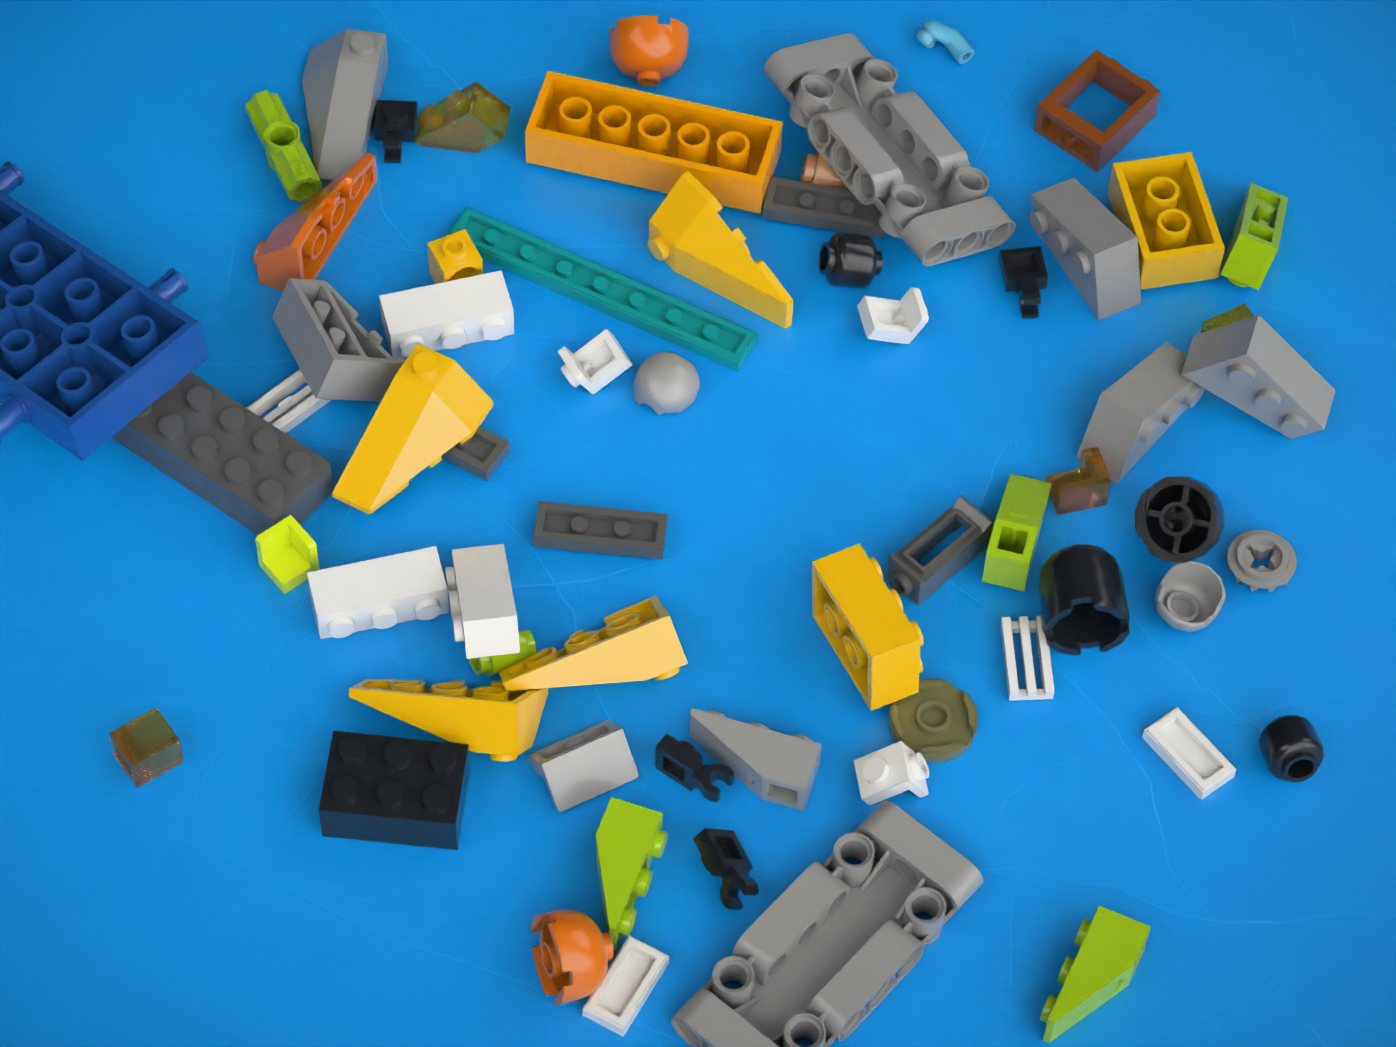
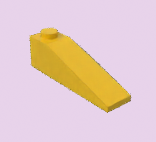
M689 171L682 174L649 220L648 247L652 255L657 260L664 261L674 272L786 329L791 326L793 314V299L763 260L759 259L754 262L744 242L746 237L740 229L736 228L731 231L718 213L723 207L715 196Z
M417 343L392 380L332 492V498L371 515L409 486L411 478L427 466L432 468L442 461V455L457 443L462 445L468 439H471L492 409L493 400L455 360Z
M657 595L604 617L605 627L597 631L585 632V630H579L569 635L570 639L564 643V648L558 651L554 647L542 649L499 671V675L506 691L644 681L651 678L663 680L677 674L680 671L679 667L688 664L671 618Z
M365 679L349 688L350 698L449 742L469 744L470 751L490 754V759L494 761L516 760L518 755L533 746L548 696V688L506 691L502 681H491V686L467 689L465 680H450V682L433 684L431 688H425V682L422 680Z

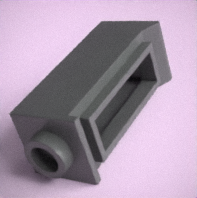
M961 495L950 509L895 555L892 553L889 556L887 571L889 584L899 595L907 596L916 605L921 604L988 547L993 521ZM962 526L968 529L924 567L917 562L951 532L957 531Z

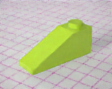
M1250 183L1224 256L1220 275L1227 277L1231 283L1239 287L1249 286L1259 290L1279 248L1288 197Z

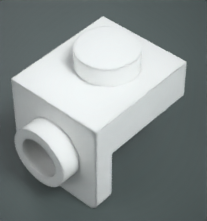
M911 287L900 301L864 296L857 305L866 338L871 340L909 345L929 320L928 310L919 288Z
M607 328L574 354L565 346L558 350L565 363L560 369L567 380L575 388L581 384L592 395L633 365L615 336Z
M902 741L854 760L861 799L869 806L907 790L912 791L919 798L929 794L926 778H929L930 773L926 760L921 753H915Z

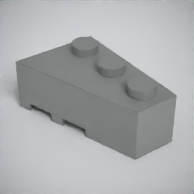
M1259 314L1194 335L1181 373L1182 376L1290 439L1325 430L1336 391Z
M1166 342L1102 392L1076 457L1118 484L1188 407H1194L1202 397L1205 389L1181 375L1187 355Z

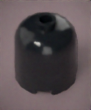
M1089 544L1068 546L1051 554L1041 567L1039 579L1041 623L1047 645L1060 653L1074 656L1081 655L1080 648L1100 646V652H1106L1120 645L1130 633V614L1122 572L1115 557L1103 548Z

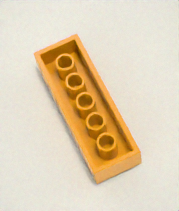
M547 71L525 130L526 162L663 193H669L680 176L689 171L715 196L722 206L761 214L770 177L774 176L781 154L783 122Z

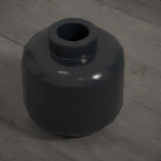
M834 234L828 242H824L821 246L818 261L819 271L822 275L826 276V280L832 286L865 288L872 282L874 275L878 276L881 272L883 264L882 253L876 250L874 241L867 235Z
M1286 715L1274 719L1263 729L1258 740L1260 751L1269 771L1276 778L1284 781L1301 782L1307 780L1314 775L1324 758L1323 746L1314 726L1306 718L1298 715Z

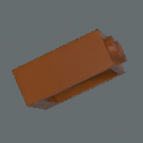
M1096 49L1038 104L1034 131L1098 172L1156 116L1160 90L1154 87L1148 80L1140 78L1123 67L1117 60L1107 57ZM1092 82L1130 105L1104 132L1066 108Z

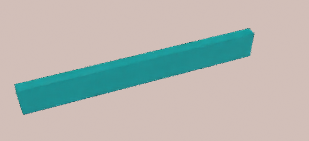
M466 207L447 233V235L466 229L482 260L737 372L757 343V333L471 208Z

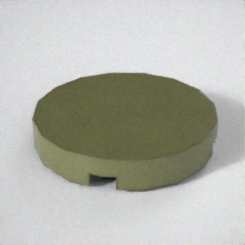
M942 679L920 680L919 692L893 702L889 711V731L894 742L902 741L915 753H921L926 762L942 763L959 757L971 746L977 732V709L971 697L963 689L960 692L952 687L953 683Z

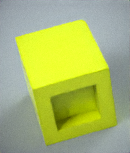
M292 515L284 518L255 538L259 566L283 594L308 580L307 572L320 570L315 541Z

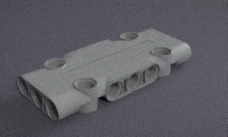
M845 33L786 47L776 51L768 58L764 65V72L791 104L789 109L791 119L796 124L807 128L808 137L812 145L857 200L864 205L873 204L881 213L879 225L882 230L893 237L902 238L923 265L933 266L993 249L1005 243L1012 236L1016 227L1014 221L993 197H985L989 187V179L986 174L975 167H970L969 158L964 148L915 92L897 93L893 87L898 78L895 67L884 60L875 59L855 34Z
M882 801L854 832L844 834L838 838L834 844L833 854L823 864L820 862L812 863L742 934L733 948L732 956L724 957L716 963L713 968L712 978L676 1012L670 1020L671 1025L677 1034L691 1047H801L794 1043L795 1039L801 1037L808 1038L815 1043L808 1047H829L836 1039L843 1041L912 970L921 958L925 945L935 942L940 937L943 925L983 884V877L974 864L892 802ZM847 858H856L860 860L862 863L852 865L846 863L844 860ZM924 912L930 914L933 918L922 920L914 914ZM728 981H737L743 986L734 990L728 989L722 984Z

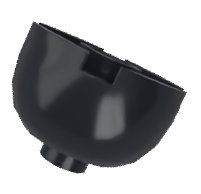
M1189 476L1165 477L1151 488L1146 489L1140 496L1135 509V529L1138 536L1142 537L1144 544L1149 548L1147 550L1153 556L1167 562L1192 561L1206 555L1219 542L1224 529V508L1219 496L1206 483Z

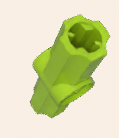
M265 90L254 94L252 99L245 103V110L266 152L268 166L276 172L289 200H296L299 203L310 200L317 192L322 190V182L301 142L299 127L290 120L277 93H270Z

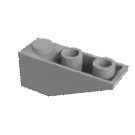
M691 709L689 736L719 763L728 766L734 772V776L760 799L805 811L820 767L822 744L813 742L810 738L803 735H787L770 730L760 723H744L733 720L717 711Z

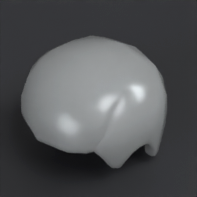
M660 352L653 354L639 366L632 384V390L638 405L645 403L652 407L658 415L678 413L694 403L700 388V379L695 366L688 360L675 353Z
M1194 560L1177 563L1168 570L1156 589L1154 598L1156 601L1155 608L1159 616L1172 628L1190 633L1206 628L1217 617L1225 602L1226 592L1221 577L1209 565Z

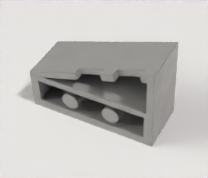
M1074 177L1031 194L1033 212L1030 213V222L1032 228L1040 235L1096 318L1100 321L1141 304L1138 237Z
M289 278L272 318L315 398L381 402L405 360L400 355L393 358L380 345L383 338L375 330L368 333L356 321L359 313L327 281Z

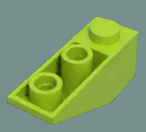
M1010 474L989 541L982 582L1025 591L1052 483Z
M611 797L595 838L596 862L606 929L611 938L613 950H616L621 936H629L632 932L637 916V910L633 909L638 896L645 897L649 890L653 871L648 869L653 857L658 859L662 857L668 833L663 831V813Z
M1098 906L1092 921L1084 918L1074 942L1075 945L1080 946V949L1075 959L1069 956L1066 957L1057 979L1058 983L1063 984L1059 996L1056 997L1050 994L1043 1008L1040 1021L1047 1023L1043 1041L1052 1042L1129 986L1146 948L1151 926L1102 906Z

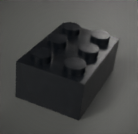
M333 731L319 806L322 836L458 850L470 776L469 744Z

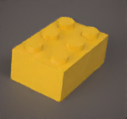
M1192 152L1113 163L1107 195L1114 215L1138 237L1141 290L1218 278L1225 247Z
M860 543L812 561V616L869 709L873 711L918 693L919 673L923 672V665L920 659V646L924 645L923 635L918 624L914 620L909 622L904 614L903 604L895 589L889 590L883 581V573L878 561L874 557L869 558Z

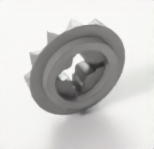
M1251 530L1240 534L1232 541L1227 553V570L1232 571L1235 575L1237 584L1243 582L1249 585L1252 592L1261 588L1267 589L1271 593L1278 586H1286L1296 570L1297 558L1293 547L1282 536L1267 530ZM1271 556L1268 568L1263 565L1258 568H1252L1254 557L1257 560H1262Z

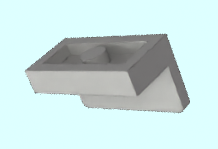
M609 720L528 755L533 771L545 779L554 807L560 812L638 777V771L623 729Z

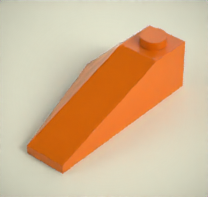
M370 153L364 155L278 224L266 241H261L258 244L253 261L257 266L259 283L283 292L289 278L311 280L317 278L377 182L375 155Z

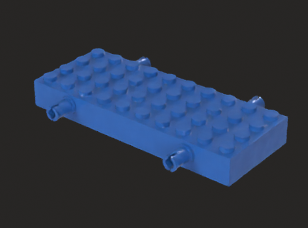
M7 161L0 168V404H2L0 406V441L22 422L29 423L83 461L210 356L199 322L171 304L174 299L189 289L187 281L180 272L170 268L166 274L151 286L145 287L7 196L8 193L17 186L22 185L25 181L23 174L17 166Z

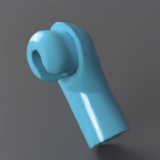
M931 20L923 23L924 27L917 32V38L924 46L932 48L939 41L945 45L960 64L968 62L974 56L975 51L960 32L952 27Z

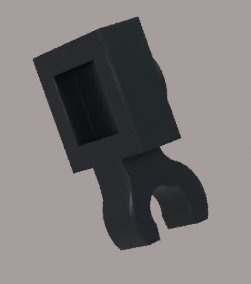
M377 100L374 140L383 141V149H385L384 163H401L403 142H415L418 115L417 101Z
M1041 246L1000 250L999 264L1006 292L1018 291L1022 319L1039 317L1037 304L1041 303L1039 289L1047 288L1048 281Z
M666 733L656 745L655 768L691 792L694 788H697L709 801L717 803L720 799V789L711 784L712 781L721 780L729 786L734 783V772L724 764L704 765L703 757L699 751L687 741H678Z
M704 828L693 838L701 853V861L712 876L722 878L720 898L723 905L727 909L740 910L743 908V904L738 896L739 889H741L743 895L756 896L759 893L756 881L748 874L753 866L735 832L732 830Z

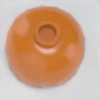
M651 15L620 19L616 22V30L613 27L609 29L611 57L618 70L625 76L636 79L637 84L641 86H657L661 83V80L673 76L682 67L688 53L689 29L686 24L670 18V25L658 24V16Z
M561 909L535 915L531 924V934L540 932V945L532 947L537 975L546 996L556 994L557 997L553 1004L558 1006L591 995L601 986L608 970V960L613 959V945L607 932L601 933L596 922L580 911Z

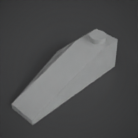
M346 29L312 48L309 52L302 78V86L314 166L322 184H330L366 155L375 120L377 100H380L388 69L386 34Z

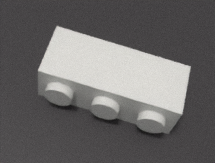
M502 270L379 296L381 321L393 358L398 355L402 358L408 357L417 343L437 351L446 348L456 349L465 344L484 340H498L504 336L514 334V309Z
M504 544L452 549L453 567L445 568L446 585L449 594L451 618L453 619L455 642L464 641L466 659L520 653L517 613Z
M436 546L307 572L309 594L320 639L330 637L344 638L358 631L373 628L387 629L397 623L416 619L430 620L440 614L449 613L448 589Z

